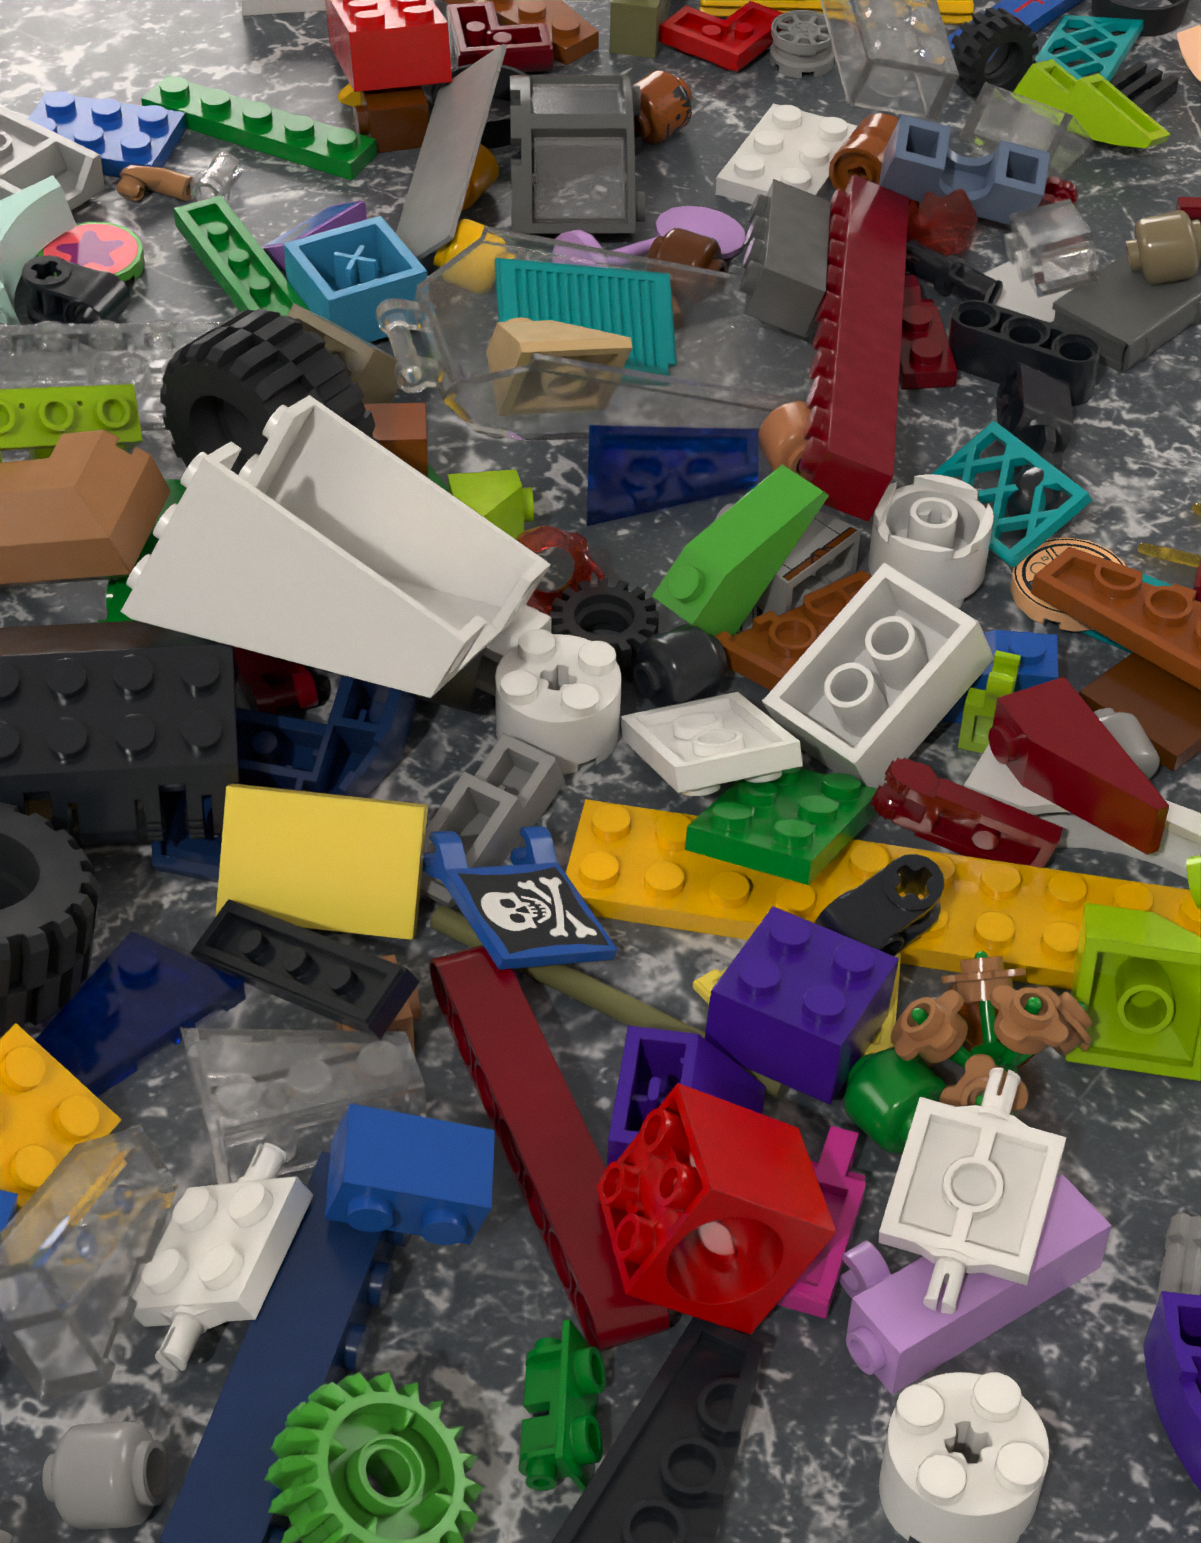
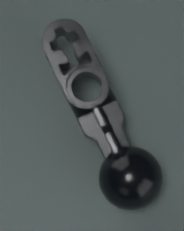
M1016 361L1005 372L997 391L996 408L998 424L1075 482L1073 477L1061 468L1063 464L1062 454L1070 441L1073 431L1069 383ZM1022 465L1021 471L1012 479L1010 485L1016 484L1019 490L1013 492L1008 498L1006 509L1009 517L1030 514L1035 487L1044 478V471L1041 468L1033 465ZM1044 487L1046 501L1044 511L1058 509L1070 497L1061 490L1057 491ZM1077 514L1052 536L1067 529L1075 520ZM1027 528L1020 529L1024 533L1027 532Z

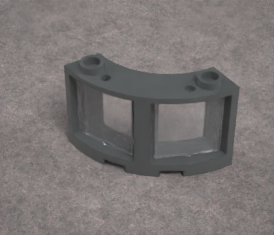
M510 75L511 146H521V158H511L512 234H555L573 230H582L586 233H636V222H645V190H635L634 116H640L641 92L640 85H631L629 75ZM532 150H534V173H532ZM532 186H534L535 217H532Z

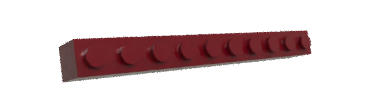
M852 175L845 191L837 189L831 199L826 292L819 304L814 320L820 323L812 343V350L817 351L812 362L808 377L814 380L805 404V407L810 409L811 412L802 433V438L808 440V443L803 451L799 470L806 473L805 480L829 495L823 505L869 522L894 476L909 197Z

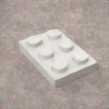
M773 103L716 177L715 194L753 205L758 193L767 195L772 181L775 179L824 198L833 186L829 176L830 161L843 143L849 139L857 125L849 124L837 117H823L804 112L792 105Z
M739 692L620 716L623 740L678 793L682 792L688 796L712 794L720 789V784L740 779L753 783L772 781L781 777L782 770L803 766L800 741Z

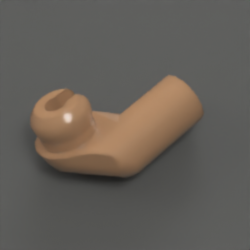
M129 165L119 173L121 180L116 186L118 194L131 201L141 200L144 195V189L187 202L194 195L196 182L192 176L167 168Z

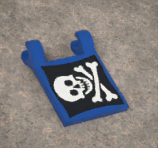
M543 826L521 827L520 835L524 838L526 847L512 849L510 859L513 865L468 868L462 841L455 831H436L430 833L429 840L433 842L436 852L424 853L422 870L428 876L440 879L499 970L614 960L618 951L617 947L559 865L553 840L547 828Z

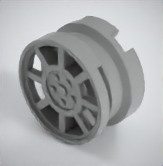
M810 10L789 11L776 17L771 26L773 38L769 57L771 66L777 64L779 66V73L793 78H802V72H813L814 78L830 72L835 65L836 50L833 43L837 39L838 27L836 22L825 14ZM792 20V24L784 23Z

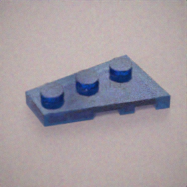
M589 425L587 526L756 487L759 476L758 429Z
M130 931L35 1041L98 1097L138 1071V1061L170 1040L177 1045L196 1033L195 1023L219 1007L227 1012L246 1000L244 982Z

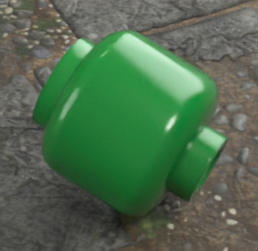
M891 1047L877 1053L867 1054L854 1064L848 1075V1085L844 1095L845 1113L881 1149L888 1153L902 1154L919 1098L923 1097L940 1102L941 1093L947 1085L917 1056L911 1060H903L897 1055L895 1047Z

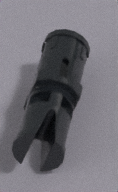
M911 239L907 242L906 253L919 258V261L914 258H906L905 272H909L934 284V290L944 296L954 294L964 300H980L994 305L997 304L1003 289L1002 281L995 280L967 266L966 260L956 254L946 256L916 239Z

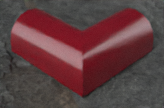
M493 2L446 5L447 19L458 66L474 64L500 45L505 44L507 48L502 65L516 68L524 73L552 70L553 46L546 24L534 23L499 26Z

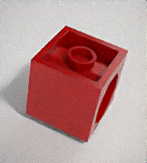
M680 1083L676 1084L658 1108L653 1109L647 1115L640 1132L618 1160L613 1161L607 1166L602 1174L600 1183L596 1187L626 1295L748 1335L753 1333L837 1233L798 1127Z

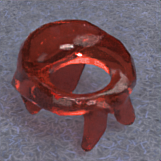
M956 189L944 197H940L930 191L926 192L921 208L919 201L909 199L907 242L911 239H916L946 256L950 254L957 255L968 250L973 240L978 218L966 192L962 189Z
M540 525L523 531L515 538V540L535 554L545 548L559 547L568 551L573 559L574 570L572 576L563 587L553 591H543L536 588L527 602L530 607L550 616V611H552L553 601L555 598L561 599L562 591L567 587H570L577 593L578 582L588 580L590 584L592 572L600 580L605 577L602 569L591 559L587 539L578 532H566L554 526Z

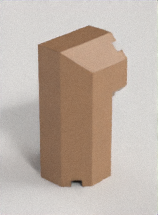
M106 430L62 434L49 458L0 463V587L127 578L132 572L171 492L152 455L136 446L132 454L116 446L120 439L119 437Z

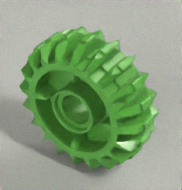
M359 1372L355 1375L346 1376L337 1385L334 1382H331L329 1385L323 1384L309 1395L307 1403L301 1402L288 1414V1420L285 1422L287 1428L275 1437L270 1448L279 1460L268 1468V1474L264 1479L283 1491L272 1500V1505L268 1513L288 1516L292 1526L284 1532L281 1543H297L299 1541L302 1543H465L463 1537L473 1530L474 1524L479 1520L469 1506L478 1500V1495L483 1487L465 1477V1474L474 1467L478 1456L460 1452L456 1442L460 1439L465 1426H450L447 1428L439 1419L444 1400L430 1402L427 1406H424L419 1402L418 1382L409 1385L405 1384L396 1391L389 1372L383 1375H376L368 1382ZM366 1473L372 1475L377 1480L383 1495L372 1488Z

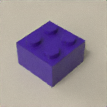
M772 906L712 988L705 1039L736 1064L830 1105L847 1080L850 1070L862 1057L888 1016L899 958Z

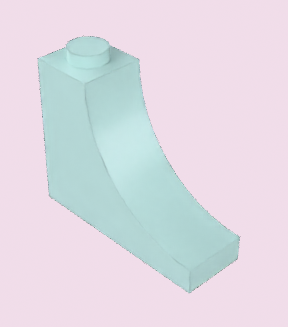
M53 175L0 200V338L21 328L14 309V297L25 263L33 259L54 239L77 226L62 187Z

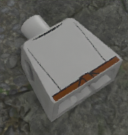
M734 503L724 506L716 516V519L730 509ZM818 511L756 605L765 613L772 610L779 616L803 605L805 595L856 573L861 529Z

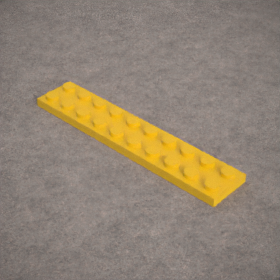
M585 799L566 870V875L596 917L748 940L772 906L815 923L819 914L837 897L857 888L889 865L894 859L903 855L918 854L928 857L935 862L943 873L944 890L940 899L941 910L937 923L930 931L924 933L898 952L901 954L900 964L962 973L960 960L974 959L978 951H984L988 957L1003 956L1004 970L1025 968L1026 975L1012 976V981L1072 990L1074 963L1085 903L1154 912L1201 937V909H1198L1195 905L1189 889L1042 867L1038 868L852 839L809 885L685 850L687 826L698 816ZM901 892L900 896L904 897L906 896V894L904 892ZM921 894L918 895L920 900L924 898Z

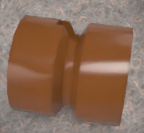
M885 113L871 114L861 121L849 139L843 143L830 161L829 176L836 190L839 189L844 192L852 175L879 185L885 147L899 120L898 118Z

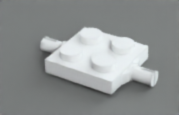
M992 1068L989 1071V1079L981 1106L955 1107L923 1097L919 1098L879 1230V1243L922 1255L935 1264L923 1304L927 1308L936 1311L943 1285L947 1284L941 1307V1313L953 1314L956 1311V1302L965 1273H985L1027 1286L1065 1147L1066 1137L1031 1128L1015 1116L1010 1115L1021 1078L1017 1073L1008 1070L1002 1094L999 1096L998 1093L1002 1083L1004 1068Z
M270 1143L258 1144L245 1175L240 1177L237 1182L187 1188L183 1197L174 1207L172 1219L153 1257L145 1265L141 1281L127 1307V1310L144 1327L171 1325L160 1349L155 1354V1359L162 1366L173 1371H178L179 1369L184 1371L200 1335L205 1333L207 1329L227 1321L256 1320L313 1197L311 1191L297 1176L276 1178L282 1164L286 1160V1154L279 1147Z

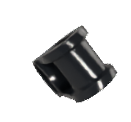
M50 255L33 258L25 263L22 269L23 280L30 287L31 299L27 304L28 318L32 323L40 327L54 328L77 335L85 340L96 341L105 335L130 304L131 296L129 289L119 277L108 271H98Z
M918 854L903 855L894 859L889 865L857 888L837 897L819 914L815 924L895 957L898 952L924 933L930 931L937 923L941 910L940 899L944 890L943 873L939 866L928 857ZM904 892L906 896L901 897L900 893ZM921 894L924 898L920 900L918 895Z

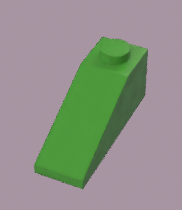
M782 464L684 547L652 597L691 625L700 627L708 634L714 636L727 631L731 636H734L829 495Z

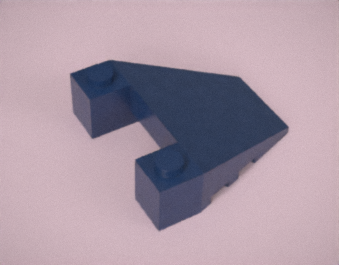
M236 660V673L238 678L240 667ZM342 675L327 724L236 707L240 784L367 798L402 759L418 704L417 698H415L413 693ZM186 791L162 792L163 810L166 812L167 831L164 833V841L152 842V866L154 870L218 883L222 838H215L211 795H203L205 839H190L185 824V810L187 809Z

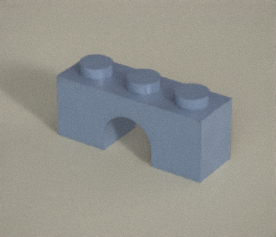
M901 114L885 147L879 181L880 186L907 196L911 200L1025 229L1044 197L1050 152L1000 140L995 151L987 156L977 158L961 156L948 147L950 126Z

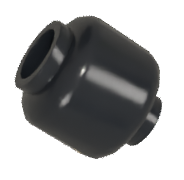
M682 625L653 635L641 643L636 654V665L633 668V681L639 694L649 699L657 708L714 697L718 694L727 672L726 654L721 643L712 634L706 633L695 625Z

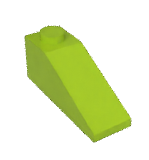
M516 469L447 474L448 493L521 544L525 542L524 523L534 522L533 493L531 487L522 488Z

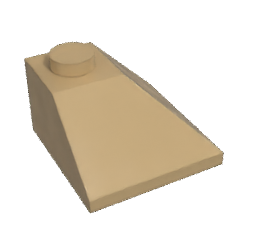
M520 317L506 322H497L486 350L497 410L606 405L633 348L631 337L553 320L532 321L531 319Z

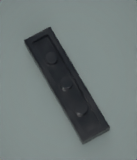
M230 899L226 901L190 953L207 968L379 1040L386 1033L420 982L403 966Z

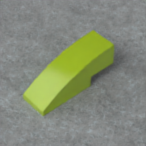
M1053 59L1032 64L1011 94L1013 98L1036 115L1062 129L1088 139L1118 146L1149 148L1166 142L1171 135L1099 73L1076 80Z

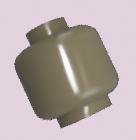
M1176 210L1145 217L1137 221L1134 228L1135 239L1125 241L1131 272L1141 270L1144 280L1154 286L1195 276L1199 268V262H1201V224L1199 219L1191 221L1186 212Z

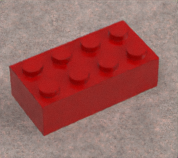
M325 0L329 45L354 92L452 82L448 22L432 0Z

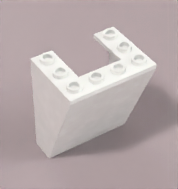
M309 395L290 407L281 405L272 414L262 432V435L268 439L260 455L254 454L246 462L239 475L231 471V468L241 448L232 441L209 455L201 452L192 460L181 478V485L187 489L180 502L171 505L154 528L153 535L159 541L152 554L145 555L136 564L127 579L126 585L132 591L121 612L130 619L431 698L520 615L551 564Z

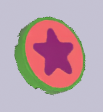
M89 221L78 223L76 227L54 239L38 253V257L47 255L57 256L67 262L98 271H108L119 277L124 283L132 277L136 281L142 275L145 264L143 246L139 237L127 227L110 222Z

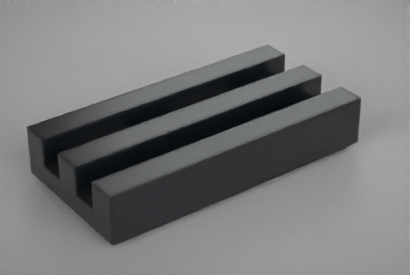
M1138 61L1114 77L1110 83L1145 113H1148L1176 93L1179 78L1170 75L1162 80L1163 71L1154 68L1146 73L1147 64ZM1149 89L1148 91H1146L1145 93H1143L1141 96H1139L1138 98H1136L1139 94H1141V93L1144 92L1145 90Z

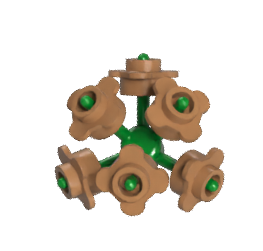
M978 951L974 959L960 960L962 974L941 976L942 983L956 982V991L948 990L940 998L936 999L923 997L913 1001L899 1016L891 1033L893 1047H895L897 1055L903 1060H911L917 1056L930 1068L935 1063L949 1059L965 1069V1073L956 1085H950L943 1089L940 1096L941 1103L955 1107L981 1106L989 1079V1071L992 1068H1004L1002 1083L998 1093L1000 1096L1008 1070L1018 1074L1017 1067L1033 1054L1043 1051L1047 1046H1051L1062 1057L1066 1056L1076 1047L1083 1052L1089 1049L1088 1043L1091 1042V1038L1086 1030L1093 1023L1085 1012V1004L1081 1001H1076L1068 992H1064L1058 997L1047 986L1037 988L1025 987L1019 990L1013 989L1012 976L1026 975L1025 968L1004 970L1003 956L988 957L986 952ZM979 1001L983 1043L976 1045L968 1052L962 1046L967 1035L968 1026L966 1020L958 1011L965 1002ZM995 1008H997L998 1011H999L996 1017H995ZM1020 1081L1011 1108L1010 1115L1013 1116L1015 1114L1014 1110L1023 1109L1028 1101V1089L1022 1081Z

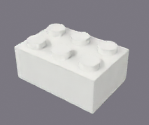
M883 563L762 702L772 719L800 741L802 750L834 772L852 775L858 778L862 785L878 789L879 785L883 786L884 783H887L884 780L886 777L885 772L892 760L896 761L897 758L903 759L904 757L908 759L994 660V657L979 621L886 563Z

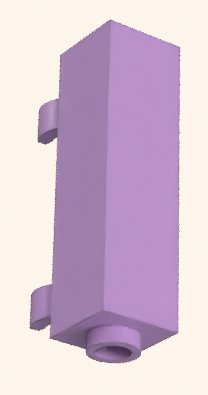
M1063 1174L1056 1177L1027 1286L985 1273H965L956 1302V1311L953 1314L941 1313L942 1300L947 1284L943 1285L936 1311L927 1308L923 1304V1299L926 1296L935 1266L934 1263H931L922 1256L894 1274H891L883 1256L873 1244L866 1240L842 1254V1260L850 1268L849 1271L839 1276L840 1284L852 1298L846 1334V1344L849 1353L863 1372L868 1375L874 1373L893 1395L1099 1269L1112 1225Z

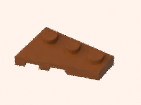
M861 570L805 595L803 605L779 616L771 610L753 618L752 628L734 636H731L727 631L714 635L724 649L727 667L771 691L872 575Z

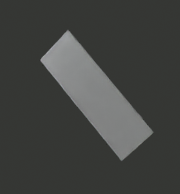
M505 44L500 45L455 76L452 82H447L438 89L396 231L398 237L418 261L454 238L507 46Z

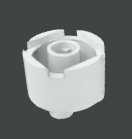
M924 474L914 476L912 485L903 486L896 489L897 481L890 484L874 511L868 560L871 575L883 563H886L958 609L961 608L964 598L970 596L979 588L985 576L994 518L989 503L987 508H985L977 500L979 491L964 481L943 475Z
M532 629L521 634L518 639V645L514 646L502 657L496 669L497 739L499 740L501 735L505 733L556 757L563 775L577 773L578 764L596 758V765L607 759L618 743L620 732L621 672L616 662L614 648L603 641H590L572 635L552 634L544 629Z
M954 1372L928 1378L918 1384L906 1387L900 1393L888 1427L879 1477V1494L889 1522L908 1542L910 1536L920 1543H1017L1019 1541L1020 1535L1030 1524L1038 1504L1048 1466L1049 1443L1042 1420L1032 1405L1022 1396L1017 1382L999 1372H990L984 1375Z

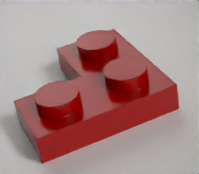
M749 1L727 19L723 20L686 5L659 25V42L677 48L683 54L695 55L715 63L722 69L738 72L773 43L771 35L772 22L783 13Z

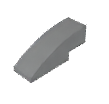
M503 733L475 776L465 771L463 772L426 827L424 853L436 852L433 842L429 840L431 832L455 831L462 841L468 868L500 866L511 854L512 849L516 848L524 839L520 835L521 827L534 826L564 785L565 779L557 758ZM422 870L420 893L451 909L457 905L440 879L428 876Z

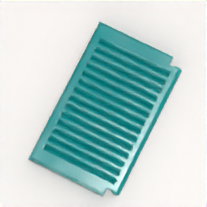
M505 258L495 259L498 322H506L520 317L528 318L532 321L553 320L631 337L633 348L620 373V378L669 380L670 373L668 368L677 365L670 273Z

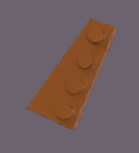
M442 0L448 4L493 2L499 26L534 23L546 24L553 46V59L564 65H568L598 48L599 31L562 0Z
M1068 547L1034 575L1031 594L1201 690V602L1195 600L1197 591L1175 583L1172 586L1158 587L1142 582L1143 574L1141 571L1072 547Z

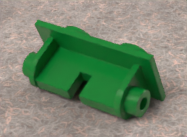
M568 1319L563 1320L562 1341L550 1337L541 1338L535 1342L534 1349L526 1355L523 1406L529 1414L549 1410V1415L522 1420L518 1469L526 1477L525 1484L537 1491L554 1489L557 1486V1479L570 1477L583 1493L594 1476V1463H599L603 1455L602 1434L596 1418L598 1394L604 1392L606 1387L604 1361L599 1350L594 1346L590 1347L572 1321Z

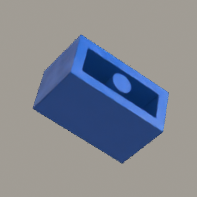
M349 1103L331 1141L325 1219L348 1223L352 1228L363 1232L389 1230L422 1236L426 1241L437 1245H453L457 1243L470 1245L492 1209L495 1130Z

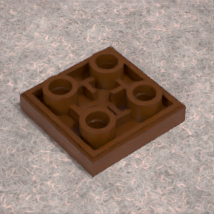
M1134 652L1079 691V695L1093 712L1099 709L1112 708L1115 713L1125 712L1133 714L1140 722L1159 754L1160 763L1173 772L1201 751V690Z

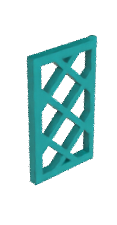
M1064 15L1036 56V63L1053 59L1076 80L1099 71L1100 75L1110 82L1142 32L1143 20ZM1068 28L1080 29L1074 32L1066 33ZM1114 31L1126 32L1125 34L1118 36H1114L1111 34V32ZM1094 37L1100 40L1085 46L1080 43V41ZM1064 46L1069 49L1068 51L1052 55L1054 49ZM1112 49L1114 50L1112 55L1104 58H1100L1096 55ZM1079 59L1087 62L1074 67H1068L1065 64Z
M992 421L932 474L952 478L962 476L961 481L973 487L977 473L1001 469L998 487L978 490L977 500L982 504L994 502L992 510L994 518L989 549L1006 564L1014 568L1093 500L1087 491L996 421ZM995 440L1006 447L1004 455L979 459L981 452ZM1033 465L1041 468L1044 471V477L1042 482L1035 487L1030 514L1004 518L1009 496L1019 490L1016 484L1010 485L1015 467ZM1044 487L1057 491L1061 490L1070 497L1058 509L1044 511L1046 504ZM1027 528L1026 536L1011 549L1000 542L1001 532Z

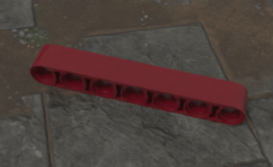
M483 945L431 959L429 961V972L438 1006L492 1128L495 1130L496 1137L590 1347L594 1346L599 1352H603L669 1330L670 1316L668 1308L625 1294L596 1188L606 1167L513 970H499Z

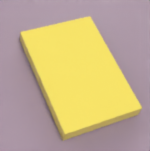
M232 783L227 785L216 916L226 901L230 899L302 928L413 940L417 934L428 805Z

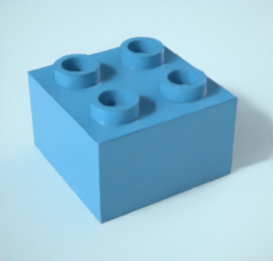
M381 215L284 243L286 279L312 312L338 324L367 342L391 335H399L407 330L429 324L427 270Z

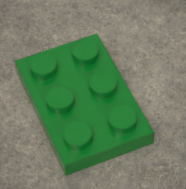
M801 767L782 770L781 777L768 782L753 783L740 779L687 826L685 850L809 885L875 817L877 812L874 811V806L871 805L873 802L871 799L877 788L862 785L858 778L849 774L830 773L825 775Z

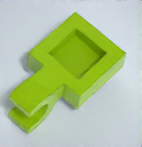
M996 650L986 691L969 687L964 705L958 748L984 753L989 745L988 734L993 726L997 698L1014 693L1021 655Z

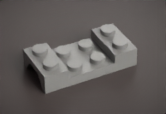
M0 107V200L52 175L61 185L70 210L81 206L85 201L105 189L100 154Z

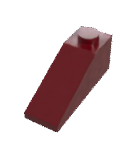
M1065 677L997 698L993 726L988 734L989 745L996 760L1001 764H1006L1023 787L1146 855L1159 851L1169 804Z

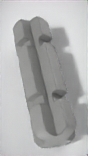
M1184 1212L1177 1213L1171 1217L1170 1226L1167 1230L1166 1252L1162 1261L1156 1305L1161 1291L1193 1295L1201 1294V1216L1191 1217Z

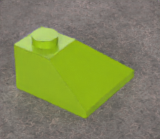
M1085 903L1074 963L1071 996L1076 1001L1083 1002L1086 1006L1085 1012L1093 1023L1086 1030L1091 1038V1042L1088 1043L1090 1048L1085 1052L1078 1047L1074 1048L1065 1056V1061L1201 1081V937L1154 912Z

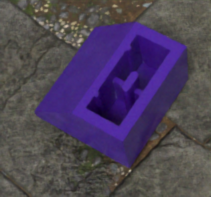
M628 1025L608 1137L607 1166L613 1161L618 1160L640 1132L647 1115L661 1105L677 1083L763 1114L766 1086L699 1034Z

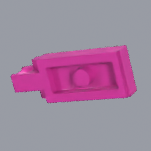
M831 1126L819 1163L811 1161L837 1233L776 1305L824 1319L827 1318L844 1264L842 1254L848 1251L864 1200L866 1176L851 1172L856 1157L854 1152L859 1133Z

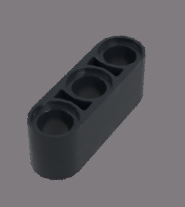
M965 300L953 307L948 342L958 370L1000 384L1007 369L1014 362L1019 361L1067 381L1070 386L1072 406L1085 404L1092 399L1101 354L1100 344L1094 338L985 301Z

